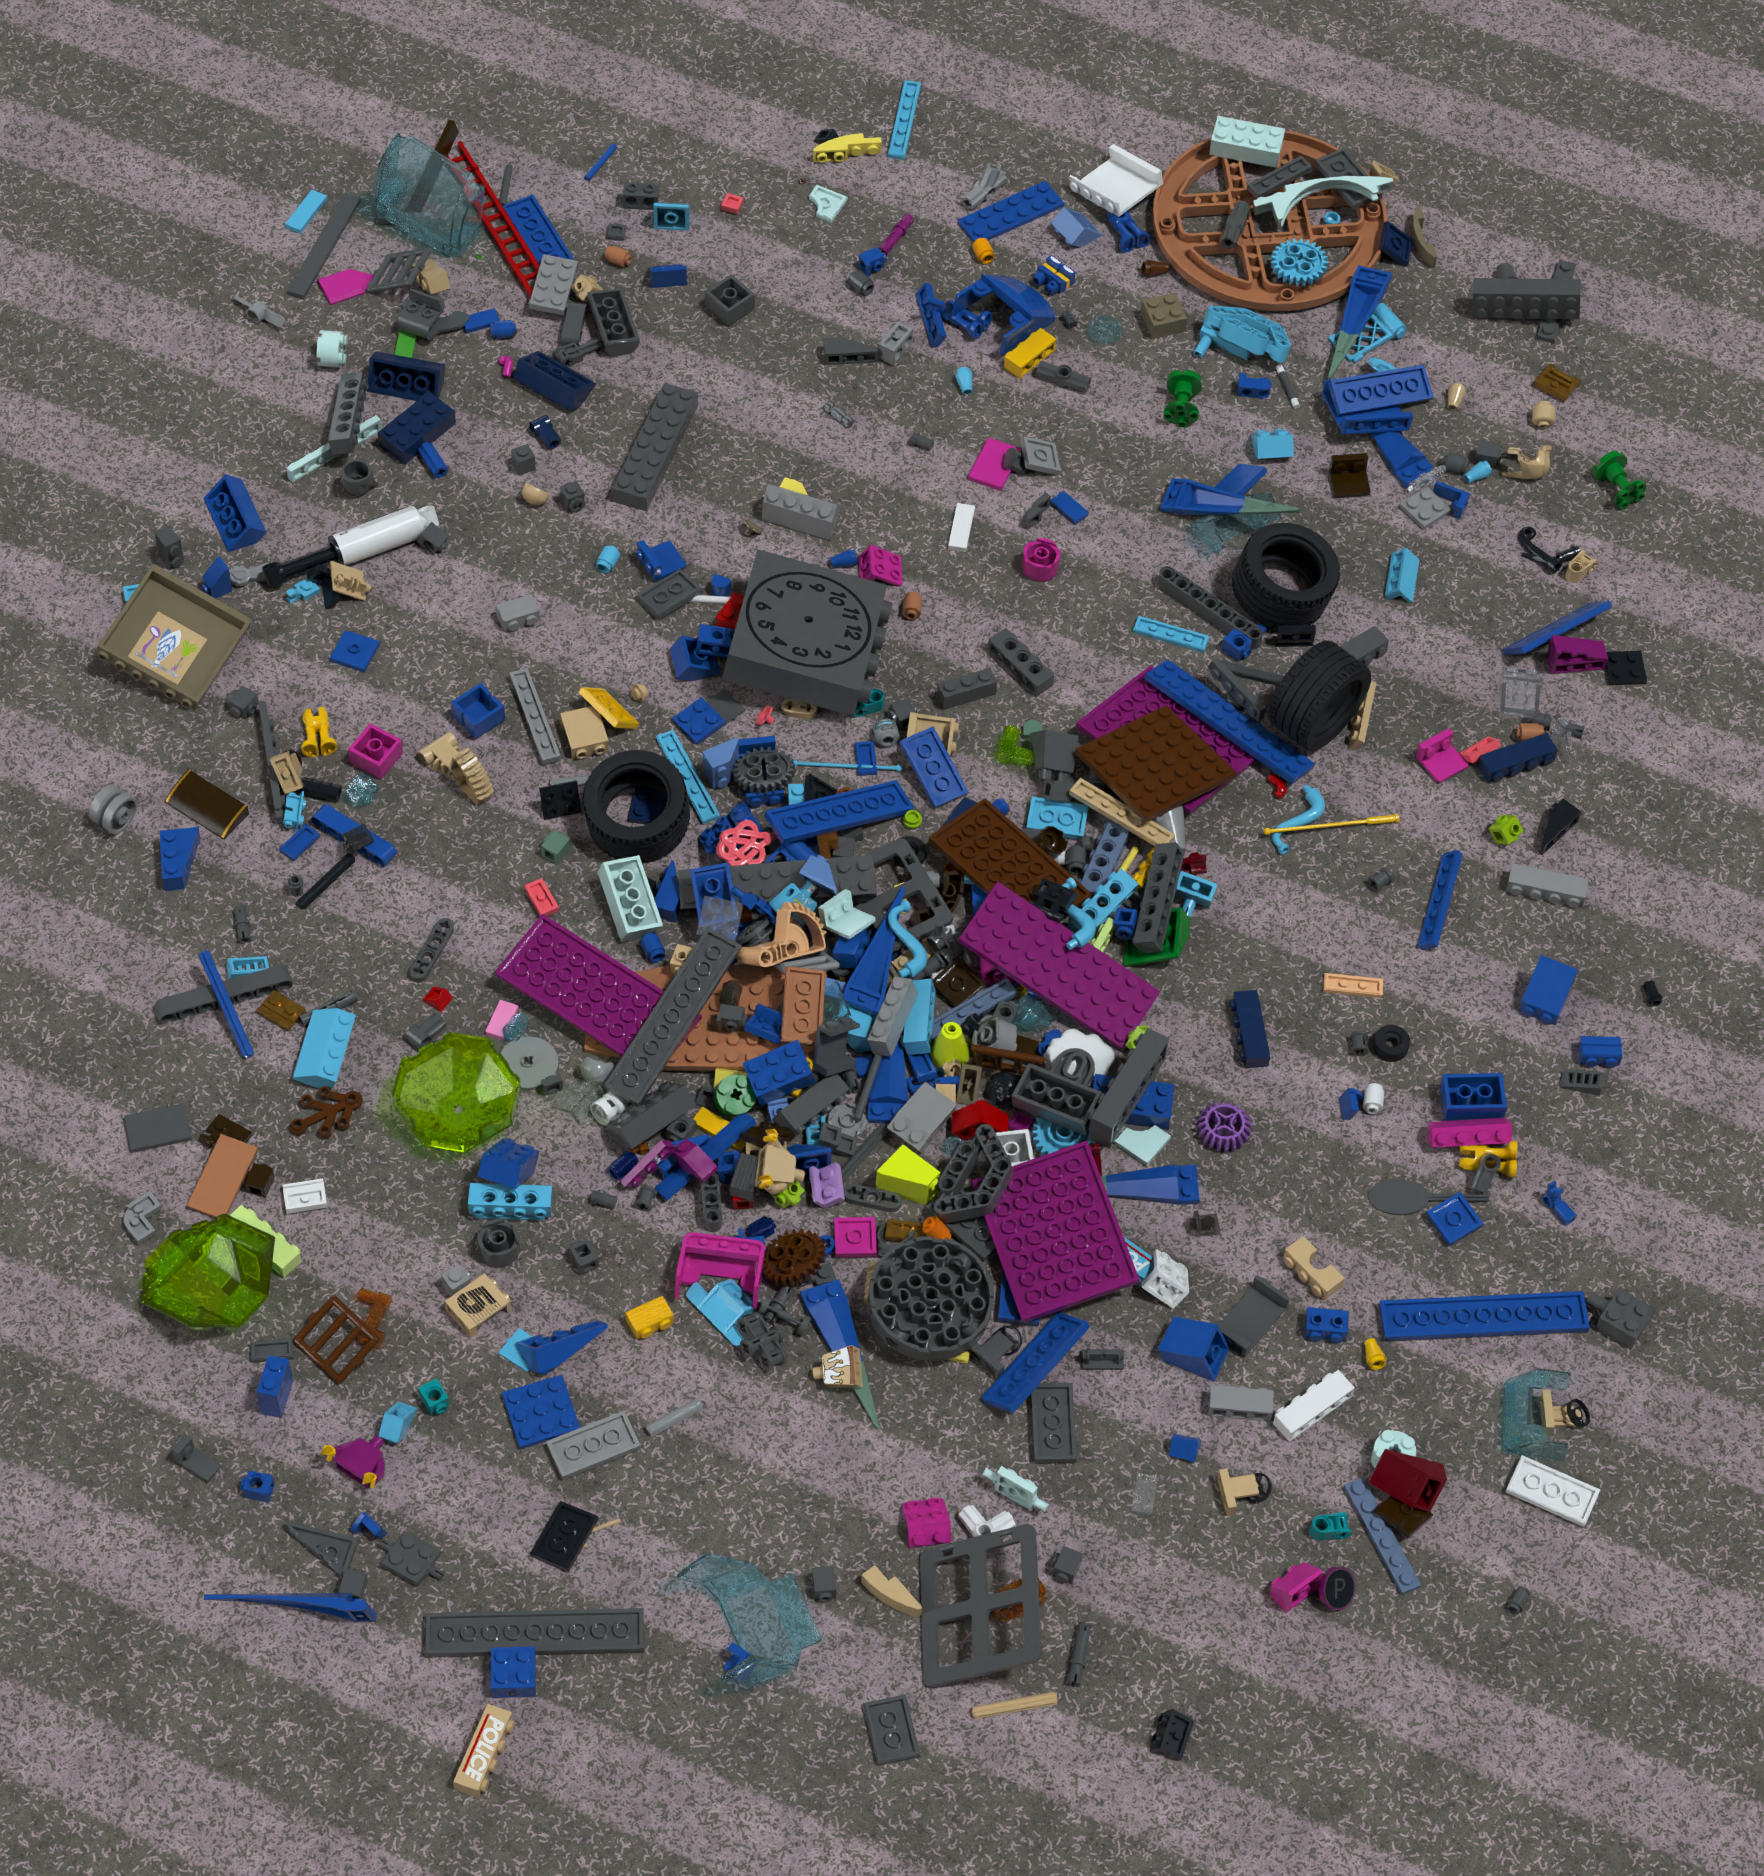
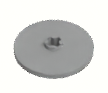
M520 1037L509 1042L502 1049L498 1059L499 1072L502 1078L515 1088L523 1090L537 1089L541 1087V1080L550 1075L555 1076L558 1069V1056L553 1046L547 1041L538 1037ZM530 1060H532L531 1065H525V1061L529 1062Z

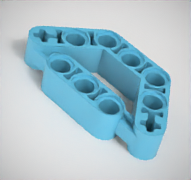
M1208 307L1203 321L1204 326L1210 329H1219L1218 335L1254 354L1264 355L1266 351L1273 360L1277 362L1286 361L1291 343L1285 329L1281 325L1246 308Z

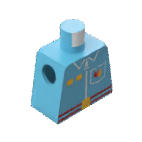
M809 880L802 888L795 883H791L772 899L769 904L776 912L778 909H781L784 902L802 904L808 907L810 911H814L817 902L811 895L817 887ZM791 912L790 923L802 929L805 922L797 914Z

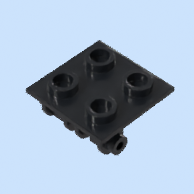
M577 780L539 787L540 807L544 820L581 813Z

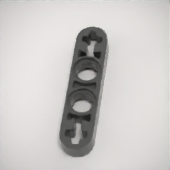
M442 918L434 926L410 968V978L412 981L421 983L428 978L454 932L452 920ZM446 925H448V928H446V929L443 931V935H441V933H442V927H445ZM440 940L442 943L439 946H433L431 942ZM425 955H431L433 957V959L428 962L422 960V958ZM421 966H423L422 974L416 976L415 972L418 973L421 969Z

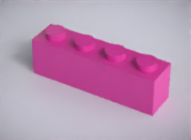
M1507 1118L1427 1122L1428 1143L1432 1147L1502 1144L1512 1141V1123Z

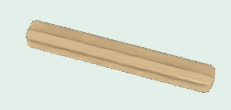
M1048 1692L973 1706L972 1714L974 1719L1056 1705L1058 1699L1056 1692Z

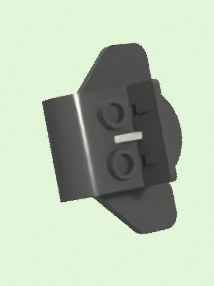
M410 289L409 296L402 302L403 310L399 314L397 327L427 340H433L439 333L463 328L469 320V315L461 311H454L449 316L439 317L445 309V302L440 295L430 294L429 292L422 293Z

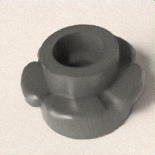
M1084 835L1079 840V846L1086 850V854L1094 849V839L1092 836Z

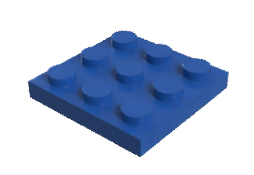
M562 1375L502 1392V1397L520 1449L544 1443L580 1428Z

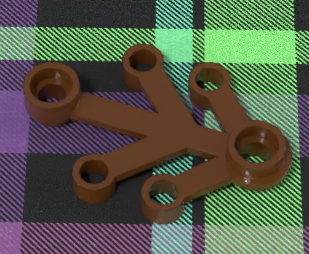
M323 1086L319 1089L320 1098L323 1100L339 1101L338 1103L329 1104L313 1100L310 1095L302 1096L301 1105L303 1108H314L322 1111L303 1120L299 1118L294 1119L290 1123L291 1133L295 1136H301L305 1134L308 1126L326 1118L324 1125L319 1128V1134L321 1138L328 1139L332 1135L331 1129L337 1113L345 1109L343 1116L338 1118L337 1125L340 1130L348 1129L353 1110L358 1109L363 1103L362 1095L356 1091H349L346 1094L331 1091L328 1086ZM343 1121L347 1122L345 1125L340 1124ZM324 1130L329 1131L326 1134L322 1133Z

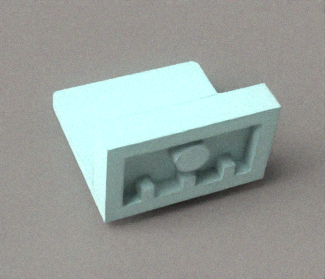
M844 889L818 907L820 923L824 925L823 928L847 939H851L876 921L874 916L853 908L851 891Z

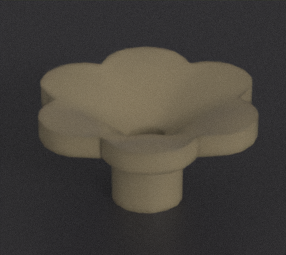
M743 519V523L747 526L744 531L746 535L751 536L753 532H763L755 523L748 519Z

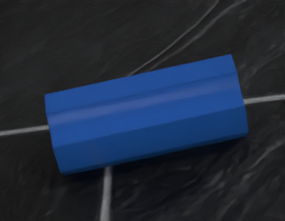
M428 442L421 444L420 448H418V453L434 478L445 476L448 473V467L433 444Z

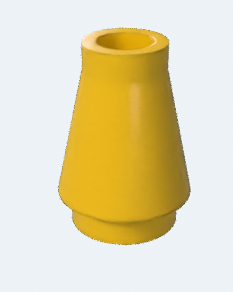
M1367 1339L1364 1342L1367 1365L1372 1370L1382 1369L1386 1365L1387 1357L1377 1344L1376 1339Z

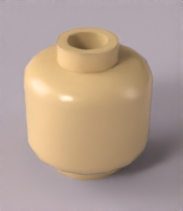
M1539 401L1532 408L1533 424L1537 425L1540 429H1547L1555 423V407L1549 401Z

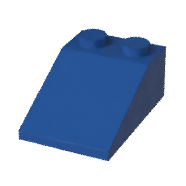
M729 862L690 869L700 928L704 930L713 925L741 923L736 896L731 893L734 886Z

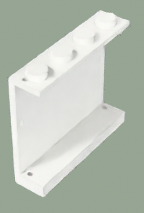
M1113 144L1109 147V160L1081 180L1072 175L1069 176L1073 192L1080 194L1085 199L1096 203V205L1119 217L1163 185V177L1160 169Z

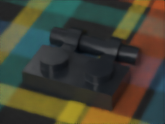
M1043 878L1033 893L1038 900L1036 902L1029 901V903L1044 912L1048 919L1061 922L1064 915L1059 913L1060 909L1068 911L1078 895L1071 889ZM1046 902L1052 904L1050 909L1044 906Z

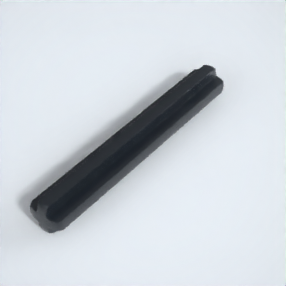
M347 853L297 900V905L301 909H306L355 862V857Z

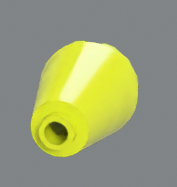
M948 1022L943 1025L931 1046L930 1057L937 1068L942 1067L944 1062H952L953 1059H957L962 1067V1064H967L969 1060V1048L960 1025L955 1022Z

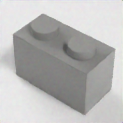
M532 594L496 605L497 617L504 632L515 631L520 627L531 626L540 621L539 609Z

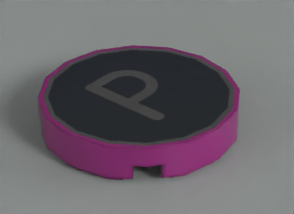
M1334 1566L1329 1568L1325 1576H1322L1320 1579L1319 1597L1328 1609L1342 1610L1353 1600L1356 1588L1355 1580L1349 1570Z

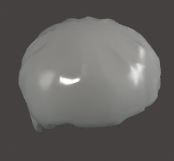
M586 1057L580 1065L581 1075L585 1081L597 1088L604 1087L605 1082L615 1069L612 1062L604 1063L601 1060H593L591 1057Z

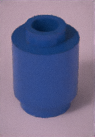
M512 320L495 321V323L491 324L492 338L504 339L514 337V334L517 333L516 323H512Z
M655 933L645 934L640 940V945L647 959L652 963L663 960L665 949L658 935Z

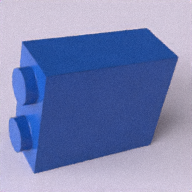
M268 1355L257 1389L259 1406L263 1415L278 1418L283 1416L293 1384L289 1359Z

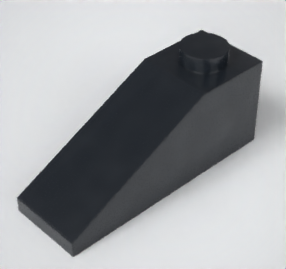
M1564 798L1559 803H1554L1549 810L1550 816L1539 852L1541 855L1550 849L1579 821L1581 811Z

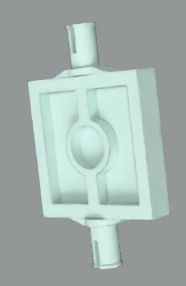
M1002 1466L997 1474L988 1468L985 1469L983 1476L993 1481L997 1492L1032 1511L1034 1506L1043 1512L1047 1510L1049 1504L1038 1498V1487L1031 1480L1023 1479L1014 1470L1006 1469Z

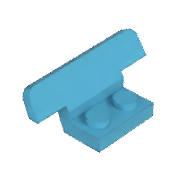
M733 1279L717 1283L709 1293L698 1282L693 1283L686 1293L687 1298L733 1345L740 1346V1342L744 1338L738 1331L737 1321L745 1315L756 1312L757 1309L753 1308V1300Z

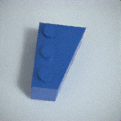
M199 827L159 831L162 880L165 891L185 889L191 866L196 856V850L201 840Z

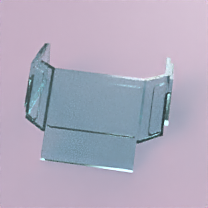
M705 1553L677 1574L679 1580L701 1584L715 1597L721 1606L736 1644L751 1654V1656L721 1676L722 1682L752 1687L786 1674L798 1667L800 1650L815 1645L822 1640L793 1573L770 1582L752 1562Z

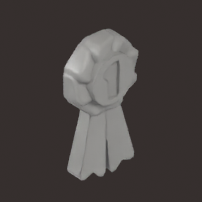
M264 563L251 569H247L243 565L233 566L229 570L231 583L235 586H245L250 580L266 582L262 567L269 563Z

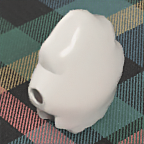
M1077 1029L1066 1030L1060 1038L1052 1039L1043 1055L1045 1058V1069L1050 1071L1056 1058L1063 1051L1070 1048H1079L1087 1051L1092 1056L1095 1064V1073L1088 1087L1092 1086L1095 1074L1108 1075L1109 1068L1114 1062L1115 1057L1112 1048L1104 1043L1098 1035H1085ZM1079 1059L1074 1060L1067 1072L1071 1075L1077 1074L1083 1062Z

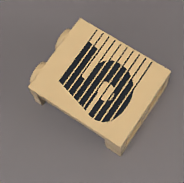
M484 1273L445 1300V1308L470 1338H473L477 1335V1326L501 1309H504L507 1313L511 1311V1300L505 1292L502 1293L498 1289L496 1281L493 1278L489 1279Z

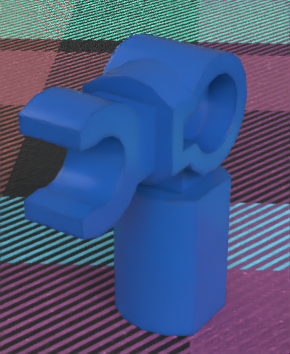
M1554 1180L1547 1185L1548 1190L1542 1196V1200L1549 1208H1554L1553 1212L1567 1226L1576 1219L1577 1215L1565 1201H1562L1561 1194L1564 1192L1563 1188L1558 1189Z

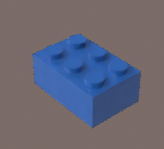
M798 1039L742 1063L761 1106L816 1083Z
M1502 1073L1443 1074L1439 1087L1444 1121L1505 1117L1507 1102Z
M509 1138L501 1139L483 1153L477 1177L516 1189L534 1174L540 1151L535 1150L531 1145L517 1144Z

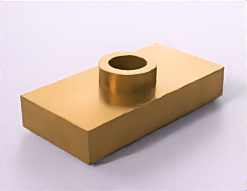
M887 1219L885 1240L902 1242L909 1236L911 1230L915 1231L914 1239L927 1235L922 1231L923 1223Z

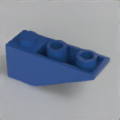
M671 860L669 867H666L664 870L663 881L658 884L657 895L654 900L660 918L676 923L681 911L680 891L675 863Z

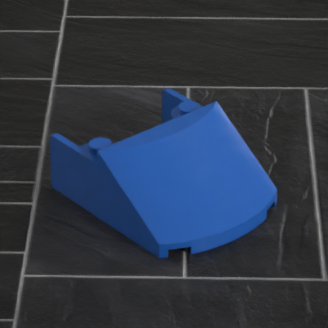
M982 274L980 280L956 294L951 312L955 316L992 292L1016 312L1010 316L1009 320L1010 325L1014 329L1003 337L999 352L1001 356L1017 347L1020 342H1024L1032 332H1036L1040 328L1044 329L1055 321V314L1042 295L1022 281L1005 275Z

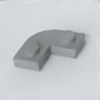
M151 1191L132 1201L127 1206L124 1215L125 1228L138 1245L156 1234L147 1218L161 1210L162 1206Z

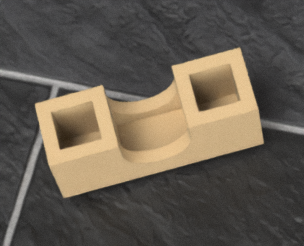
M431 258L427 259L423 271H420L415 279L418 285L422 286L430 294L450 289L447 272L442 267L437 268L436 262Z
M1302 1236L1285 1249L1284 1262L1289 1268H1293L1298 1273V1277L1302 1282H1307L1311 1286L1313 1293L1317 1297H1321L1325 1301L1343 1287L1345 1278L1332 1264L1324 1269L1314 1268L1310 1262L1315 1259L1317 1249Z

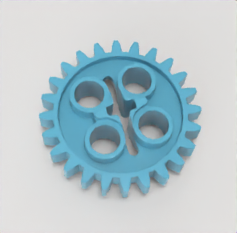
M1293 238V242L1287 239L1286 244L1281 242L1280 247H1275L1270 263L1271 268L1274 269L1273 273H1278L1277 278L1283 277V282L1288 280L1289 285L1295 282L1296 286L1299 283L1305 286L1306 282L1312 285L1313 280L1318 282L1319 278H1323L1328 266V256H1325V251H1321V246L1315 247V242L1309 244V240L1303 242L1302 238L1297 242Z

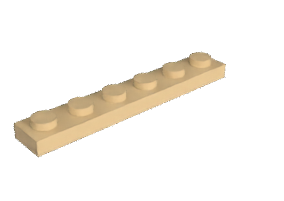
M1082 778L1069 790V795L1154 846L1156 844L1172 843L1175 839L1174 833L1152 820L1144 822L1129 806Z

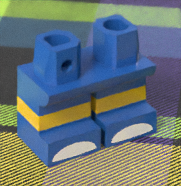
M1050 255L1046 258V263L1042 266H1037V273L1033 276V283L1037 286L1045 283V291L1049 295H1053L1056 292L1061 294L1075 283L1076 272Z

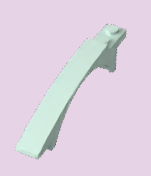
M1340 176L1312 179L1285 185V192L1283 193L1277 192L1272 196L1257 198L1253 201V210L1255 215L1272 211L1277 227L1280 228L1283 227L1291 209L1300 200L1312 193L1325 189H1347L1358 192L1374 202L1378 201L1377 194L1393 190L1394 181L1393 178L1374 176Z

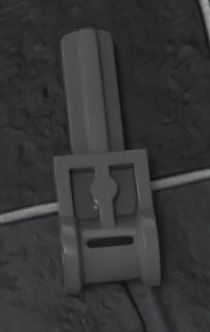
M601 338L580 346L573 342L565 346L556 347L552 352V356L559 363L571 367L583 361V355L602 348L604 344Z

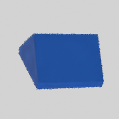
M685 264L649 267L652 288L687 285V268Z

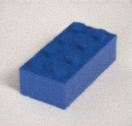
M1095 1074L1093 1089L1106 1094L1109 1090L1108 1085L1111 1079H1116V1076ZM1152 1081L1125 1124L1143 1127H1153L1156 1125L1160 1129L1169 1130L1175 1084Z

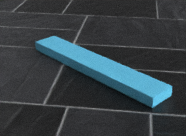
M904 80L888 158L905 160L921 82Z
M674 730L657 735L656 740L665 757L682 774L688 799L702 825L719 819V812Z

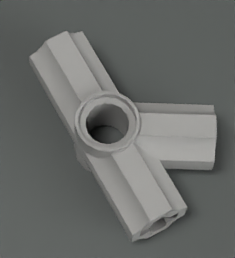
M991 163L986 164L981 178L974 184L973 189L962 197L964 207L970 210L974 209L982 201H988V198L993 197L996 190L1007 182V177L1000 170L999 166Z

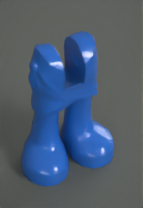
M1128 211L1119 217L1113 213H1107L1108 221L1121 236L1119 248L1123 253L1132 251L1135 244L1138 248L1149 245L1151 241L1150 236L1135 224Z
M948 300L939 311L942 319L960 326L968 332L969 336L975 339L982 335V331L985 332L988 329L993 316L991 312L983 311L979 316L970 312L969 308H966L954 316L951 313L954 301Z

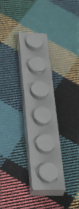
M528 668L510 672L511 682L542 765L561 760V755Z

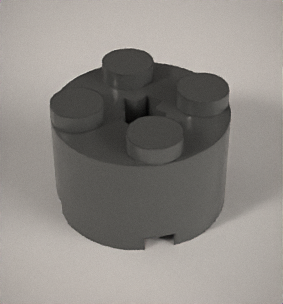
M494 1219L482 1226L481 1231L478 1233V1248L482 1260L490 1267H504L518 1259L520 1252L519 1233L512 1223L509 1224L502 1219Z

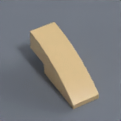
M876 1565L861 1575V1583L880 1601L907 1615L917 1618L921 1616L922 1606L896 1576L888 1581Z

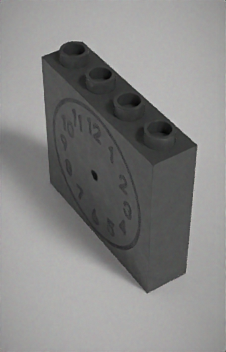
M757 549L722 680L854 716L858 701L868 704L874 682L865 680L864 677L865 675L874 677L880 655L871 653V649L881 650L885 638L886 628L879 627L877 624L878 622L887 624L893 603L884 600L887 585Z

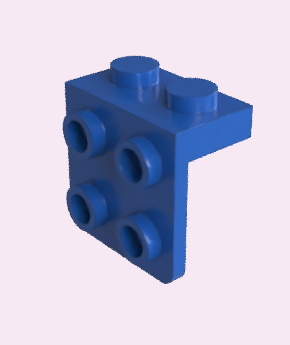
M644 540L637 542V558L643 563L646 571L655 582L679 569L683 570L686 568V562L671 541H666L652 548H649Z

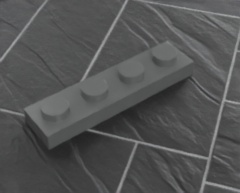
M1299 156L1248 184L1247 190L1256 199L1264 197L1312 171V165L1303 156Z

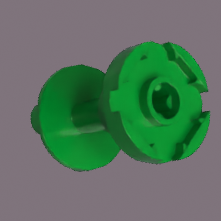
M1186 369L1185 372L1175 370L1168 375L1166 387L1169 393L1174 395L1176 401L1165 406L1163 418L1172 424H1177L1178 427L1186 428L1199 418L1198 408L1190 403L1192 397L1201 392V376L1192 370Z
M1609 452L1599 459L1601 463L1598 466L1594 465L1592 473L1597 480L1605 481L1608 479L1612 485H1617L1620 488V491L1614 498V503L1621 510L1627 508L1629 504L1635 501H1641L1645 497L1646 483L1644 481L1636 480L1629 483L1626 479L1627 473L1624 467L1627 464V457L1623 452Z

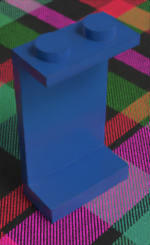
M775 735L738 739L739 759L741 754L746 755V751L752 753L753 748L757 751L761 747L764 750L771 747V751L776 749ZM763 760L761 761L763 780L766 781V767ZM750 789L744 791L745 803L751 807H759L764 804L778 805L784 802V789L781 791L775 789V793H772L770 790L767 794L764 791L757 794L756 790L750 793Z

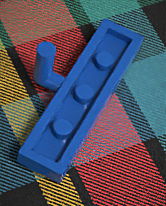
M925 282L916 293V297L931 347L936 348L947 337L939 312L945 303L935 298L931 284Z

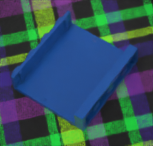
M1333 379L1325 380L1321 394L1342 435L1407 431L1410 429L1413 415L1411 412H1401L1399 406L1337 416L1328 382Z

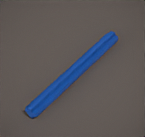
M202 951L198 954V957L243 1058H250L254 1055V1051L209 951Z

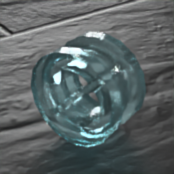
M949 1137L945 1141L944 1150L949 1156H953L957 1147L950 1149V1146L954 1143L958 1147L962 1143L958 1137Z

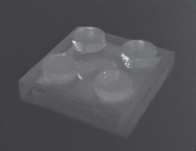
M704 896L697 935L702 936L708 927L736 942L744 904Z

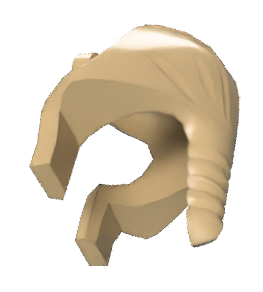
M1541 445V449L1537 450L1535 458L1527 457L1520 447H1509L1508 454L1518 455L1522 471L1501 472V476L1531 480L1542 478L1550 468L1549 454L1552 446Z

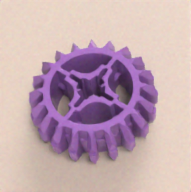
M1223 1100L1220 1102V1105L1214 1102L1212 1107L1207 1105L1198 1118L1197 1130L1199 1138H1203L1204 1144L1210 1143V1149L1216 1146L1217 1152L1221 1148H1224L1225 1153L1228 1152L1229 1148L1234 1152L1236 1146L1241 1148L1243 1143L1248 1141V1137L1251 1134L1250 1117L1245 1115V1109L1239 1110L1238 1104L1232 1106L1231 1101L1228 1105L1224 1104ZM1211 1120L1214 1122V1129L1212 1130L1208 1124ZM1235 1123L1240 1127L1238 1132L1235 1131Z

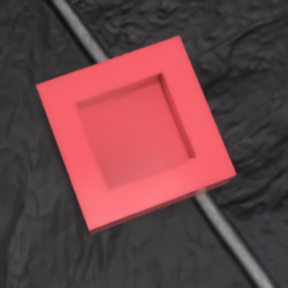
M727 193L721 204V210L738 214L743 204V197Z

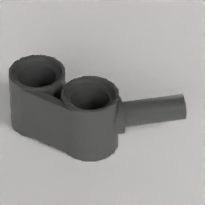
M937 920L935 922V931L927 937V942L940 955L945 965L948 966L963 954V950L952 940L953 936L943 926V922Z

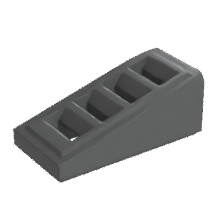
M1563 1069L1560 1088L1600 1096L1604 1073ZM1568 1076H1572L1571 1083H1567ZM1576 1078H1580V1083H1576ZM1585 1079L1588 1080V1084H1584Z

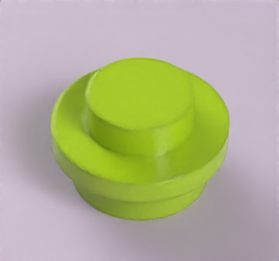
M909 810L903 816V823L906 827L914 829L921 825L922 817L919 812Z

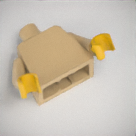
M768 1129L765 1131L768 1136L763 1137V1141L768 1142V1144L759 1151L755 1186L760 1189L764 1188L767 1192L774 1195L785 1191L794 1181L802 1182L805 1172L795 1168L796 1157L780 1144L777 1139L778 1133L776 1129Z

